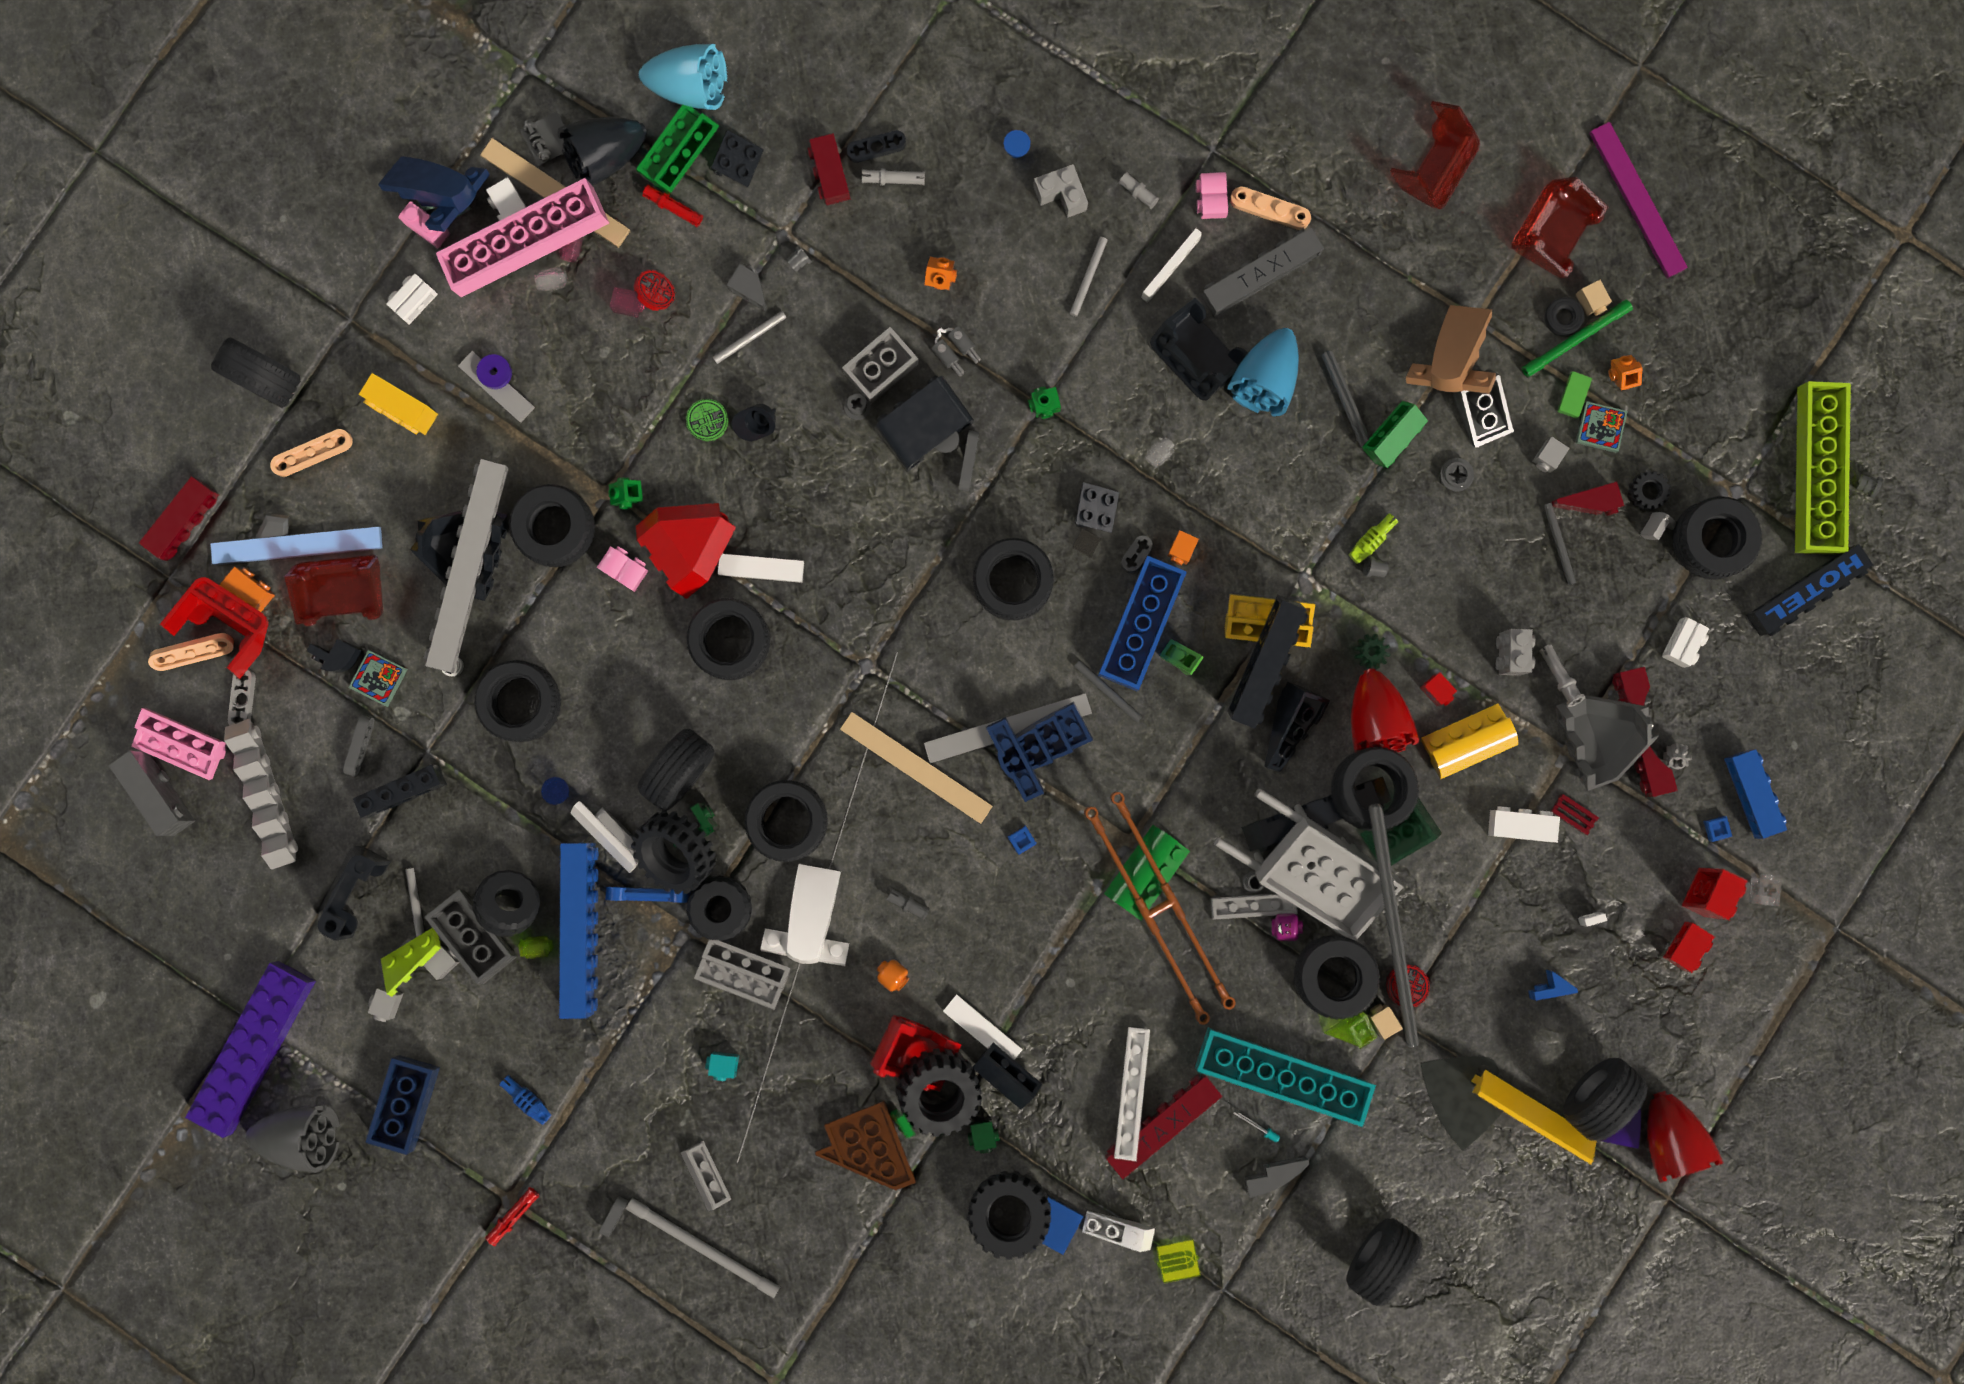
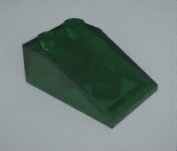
M1419 797L1417 804H1415V809H1413V812L1410 813L1406 820L1397 826L1385 829L1391 866L1438 839L1442 834ZM1365 830L1360 835L1377 859L1373 832Z

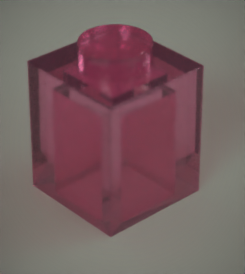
M614 287L610 308L614 313L638 318L639 312L643 311L644 305L638 300L636 291Z

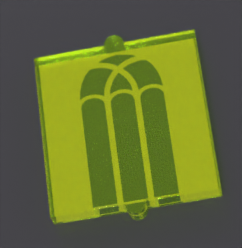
M1194 1240L1156 1247L1159 1258L1158 1267L1161 1268L1163 1283L1201 1276L1198 1265L1199 1256L1196 1255Z

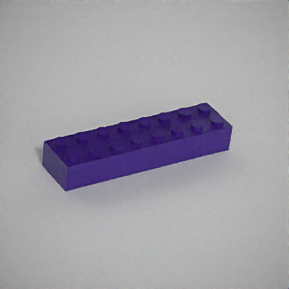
M280 961L269 963L185 1117L186 1119L222 1138L234 1133L313 988L315 980Z

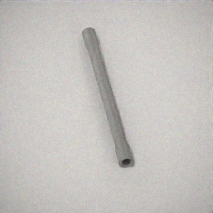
M634 1198L630 1200L626 1210L641 1219L647 1220L753 1284L757 1289L774 1298L780 1288L777 1284L765 1277H761L673 1224Z

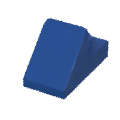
M1546 970L1549 986L1547 984H1538L1534 986L1535 989L1528 990L1529 998L1535 1001L1578 993L1576 987L1550 970Z

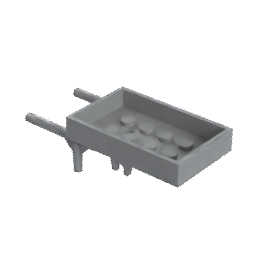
M1258 789L1255 792L1257 798L1295 821L1296 825L1265 861L1260 852L1254 853V860L1219 837L1215 840L1214 845L1255 870L1260 884L1343 936L1356 941L1385 908L1378 863L1361 853L1353 843L1349 844L1344 837L1338 838L1307 818L1300 804L1294 806V811L1263 790ZM1392 873L1395 894L1397 895L1404 886L1399 877Z

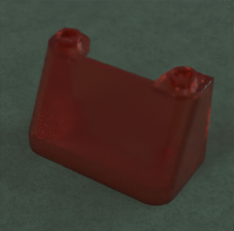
M1577 177L1552 180L1542 191L1514 238L1511 248L1517 254L1556 277L1567 278L1573 271L1574 262L1568 257L1588 225L1600 223L1609 207Z
M376 555L302 562L294 565L284 576L296 625L304 624V626L315 625L322 616L361 613L363 617L372 620L379 618L383 613L380 564Z

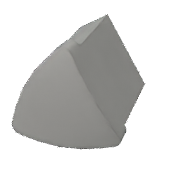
M1654 512L1651 514L1640 535L1645 539L1659 540L1666 527L1674 530L1676 522L1666 513Z

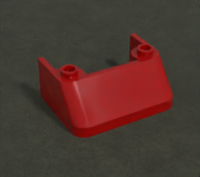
M198 578L160 625L171 635L175 636L187 620L201 625L206 623L213 615L241 633L245 638L239 645L240 651L227 666L229 671L241 679L262 651L269 624L268 619L262 612L209 578Z

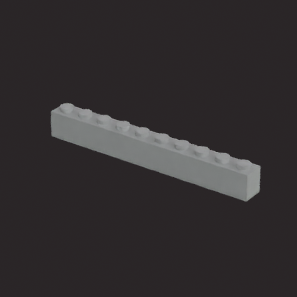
M480 459V463H476L473 476H476L474 485L470 484L469 504H465L462 517H465L463 526L459 525L457 531L459 542L457 546L453 547L451 558H454L452 567H448L446 572V579H448L447 587L442 588L440 599L443 602L441 608H437L435 613L437 624L436 628H432L429 641H432L430 649H426L424 654L425 666L451 673L455 671L476 592V582L481 574L484 553L489 544L492 523L496 517L508 472L506 465Z

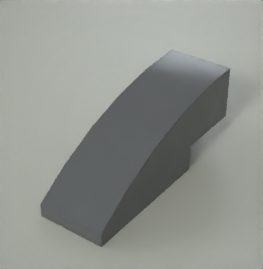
M1303 1156L1263 1164L1264 1173L1244 1177L1247 1195L1249 1198L1278 1189L1299 1175L1309 1165V1160Z

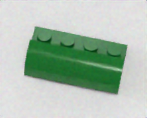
M682 105L636 168V171L651 181L659 190L671 194L717 131L719 125L692 107Z
M1152 825L1143 837V841L1164 880L1169 882L1190 851L1166 832ZM1138 844L1123 867L1137 893L1142 897L1147 908L1150 909L1162 892V888L1148 859ZM1119 871L1104 892V895L1139 920H1142L1143 916L1135 903V898Z

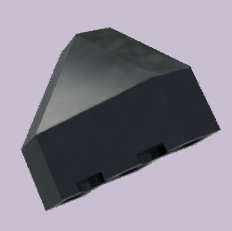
M463 510L418 520L415 543L410 549L446 586L448 583L446 572L449 566L452 567L454 558H451L452 550L459 542L457 531L459 525L463 526L465 517H462ZM496 513L495 520L492 523L489 544L484 553L481 574L476 582L474 599L485 601L493 587L494 580L491 577L494 568H498L502 553L500 551L501 539L506 538L508 514Z

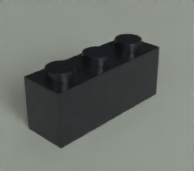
M994 1042L981 1054L973 1065L974 1070L1021 1110L1035 1097L1043 1085Z

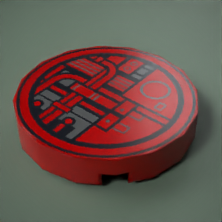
M644 271L634 282V291L638 294V300L645 307L653 311L665 310L674 301L675 292L672 283L664 274L658 271Z
M1406 964L1413 1007H1416L1423 1003L1428 996L1429 980L1424 971L1416 966ZM1393 969L1387 977L1385 986L1390 999L1400 1006L1395 970Z

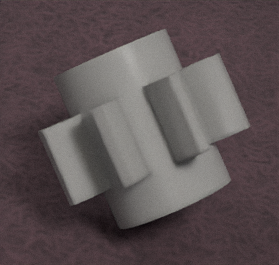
M1675 743L1666 747L1667 752L1663 753V760L1667 761L1668 767L1674 769L1688 767V760H1692V753L1688 751L1687 745Z

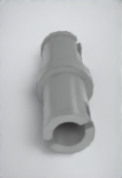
M1128 172L1121 177L1119 184L1130 191L1132 197L1138 198L1150 209L1156 205L1159 198L1146 189L1144 183H1139Z

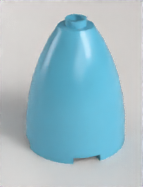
M694 44L674 48L653 57L639 70V79L652 92L671 102L692 108L716 110L724 100V95L721 94V91L723 89V81H727V69L723 53L716 49L715 44Z

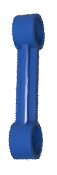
M606 887L605 900L687 903L691 891L688 894H685L683 891L680 894H675L674 889L668 892L664 889Z

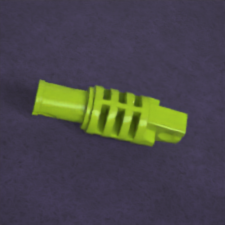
M1388 513L1377 526H1372L1356 543L1349 553V557L1355 563L1362 562L1386 540V534L1398 523L1396 518L1393 520L1394 516Z

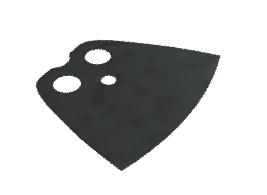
M1456 1057L1421 1063L1424 1082L1434 1110L1448 1134L1462 1151L1478 1139L1503 1113L1499 1108L1472 1093V1089L1476 1084L1471 1081L1475 1074L1478 1075L1477 1071L1481 1065L1489 1066L1493 1075L1497 1077L1499 1075V1069L1495 1061L1488 1057Z

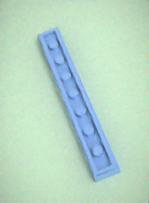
M380 527L211 543L212 564L221 565L382 549V534Z

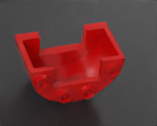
M893 1015L870 1065L874 1068L873 1073L881 1077H885V1075L898 1077L900 1074H903L902 1068L904 1065H910V1059L914 1056L920 1057L921 1052L927 1050V1053L933 1052V1049L939 1048L940 1052H944V1049L952 1050L954 1055L959 1051L961 1044L918 1022ZM945 1080L932 1082L923 1090L930 1092L932 1089L940 1092Z

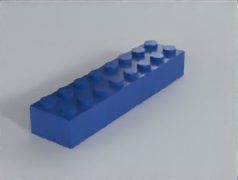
M595 843L561 844L559 1019H586L594 1015V1011H597L598 1000L594 998V989L598 987V978L595 976V968L598 966V956L595 955V946L598 945V934L595 933V925L598 924V912H595V903H598V890H595V882L598 881V869H595V860H598L599 851L598 847H595Z

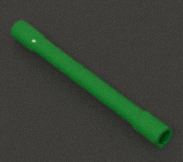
M1625 299L1591 324L1542 356L1533 359L1521 367L1523 374L1529 378L1551 361L1614 320H1618L1633 310L1632 304L1629 300Z

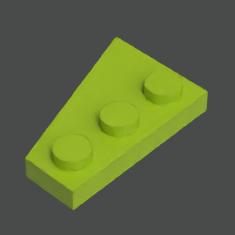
M433 928L381 959L387 995L393 997L398 992L396 988L402 982L407 983L412 978L410 974L418 966L423 967L441 949L439 935Z

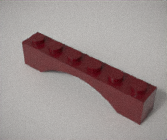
M1645 667L1613 674V686L1618 691L1620 698L1618 701L1644 706L1650 689ZM1649 746L1634 762L1635 769L1640 774L1642 793L1646 797H1655L1678 791L1672 769L1666 766L1655 755L1651 746Z

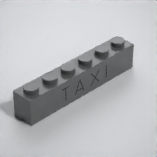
M1313 229L1297 231L1293 235L1294 238L1289 241L1286 239L1280 241L1275 245L1276 248L1270 252L1269 250L1263 251L1257 256V260L1253 262L1250 260L1246 261L1240 266V270L1235 273L1230 271L1223 275V280L1218 283L1213 281L1206 285L1201 297L1213 317L1218 316L1321 255L1324 247Z

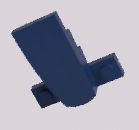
M401 156L378 185L382 191L398 192L402 199L418 200L421 206L438 207L431 213L425 225L429 230L445 232L458 214L463 212L472 203L476 192L490 174L486 168L470 167L466 170L465 175H462L450 168L430 161Z
M1075 702L1048 714L1017 734H1014L1006 717L986 727L998 750V760L1001 768L1006 775L1014 780L1025 802L1044 794V789L1034 769L1053 763L1055 759L1072 753L1075 748L1093 741V737Z

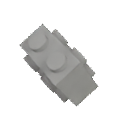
M1509 629L1499 633L1496 639V647L1499 649L1496 669L1499 670V675L1520 676L1532 672V669L1535 667V658L1532 656L1535 636L1532 635V629Z

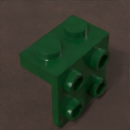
M697 803L692 806L691 810L701 825L698 830L700 832L705 831L706 836L715 831L713 828L717 826V823L713 818L715 813L711 806H706L705 803Z

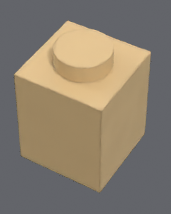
M1601 280L1582 288L1575 294L1586 316L1593 313L1597 316L1607 310L1606 306L1612 302Z
M1381 1004L1374 1006L1370 1009L1371 1013L1367 1015L1379 1037L1384 1040L1403 1029L1390 1007L1385 1004L1383 1006Z

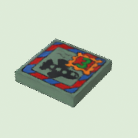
M1585 402L1575 443L1614 453L1619 452L1628 411Z
M368 650L348 688L388 707L408 669Z

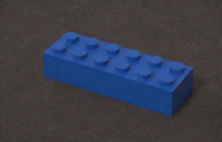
M1150 556L1146 557L1098 676L1134 691L1139 690L1187 573L1186 571Z

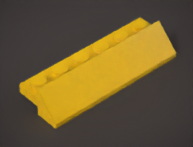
M1485 1070L1481 1077L1475 1074L1471 1081L1476 1084L1472 1091L1473 1093L1587 1163L1592 1164L1597 1141L1587 1139L1564 1117L1489 1071Z

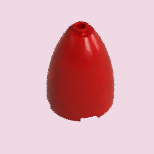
M1376 669L1365 670L1357 683L1351 709V732L1354 751L1357 752L1369 747H1383L1396 752L1405 751V747L1408 744H1418L1419 737L1414 720L1397 688L1380 671H1376Z
M1666 1091L1653 1094L1655 1099L1650 1100L1647 1132L1650 1155L1659 1183L1667 1181L1666 1176L1671 1175L1672 1179L1711 1168L1710 1163L1712 1162L1715 1163V1166L1724 1164L1717 1146L1704 1125L1681 1100L1673 1094L1667 1095Z

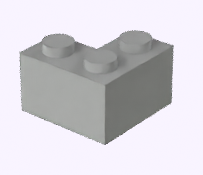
M1074 164L1034 178L1033 187L1041 206L1060 199L1067 218L1087 211L1088 201Z

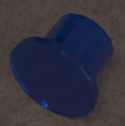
M552 777L547 779L542 785L541 794L546 802L557 805L567 799L569 787L565 780L559 777Z

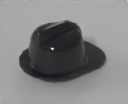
M756 404L753 407L738 412L732 419V428L735 434L745 441H756L772 434L776 428V409H771L765 404Z

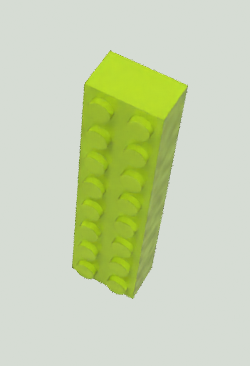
M1808 381L1798 387L1795 553L1838 555L1848 552L1851 383Z

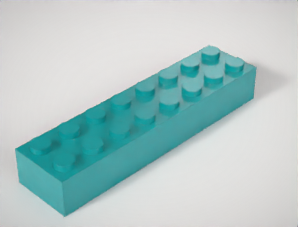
M1209 1027L1207 1028L1195 1065L1197 1072L1361 1127L1364 1125L1376 1087L1375 1084L1367 1080Z

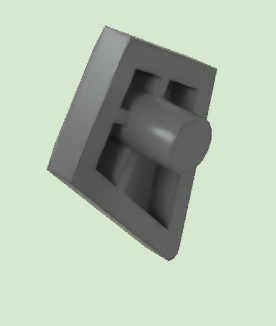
M267 513L256 539L288 536L289 516Z

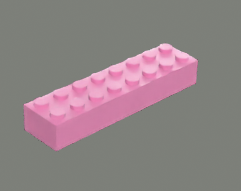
M584 178L437 252L436 255L451 290L460 297H463L609 224V221L594 187Z

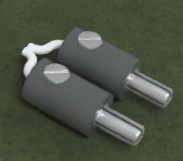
M960 326L955 329L947 328L943 330L940 328L937 331L938 336L935 338V345L932 347V351L947 369L952 367L958 376H962L965 372L957 363L959 360L958 356L944 339L938 341L941 337V332L951 331L948 337L964 356L968 354L975 363H978L981 358L973 350L976 345Z

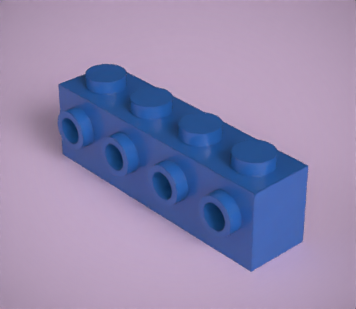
M1756 749L1724 758L1754 838L1764 839L1786 831V818L1779 810V800L1776 794L1772 792L1770 786L1771 779L1764 771L1761 754Z

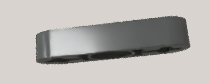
M969 430L959 483V490L970 491L980 433L977 431Z
M360 716L344 764V774L354 777L358 775L374 727L373 717Z

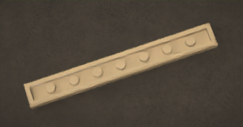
M493 138L480 154L482 158L542 198H546L566 188ZM606 214L609 224L594 232L619 248L630 230Z
M851 712L840 728L847 735L980 824L993 807L853 712Z

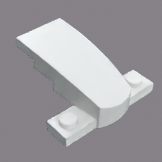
M799 864L793 890L788 932L765 928L761 951L785 955L793 961L803 964L824 962L845 966L849 943L825 939L831 921L841 872Z

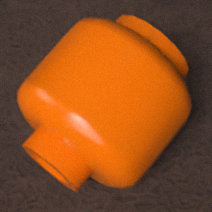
M892 959L888 963L883 961L877 969L879 972L878 982L889 991H900L909 980V977H907L908 970L897 960Z

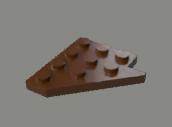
M885 1100L824 1124L831 1145L815 1151L816 1156L895 1191L916 1183Z

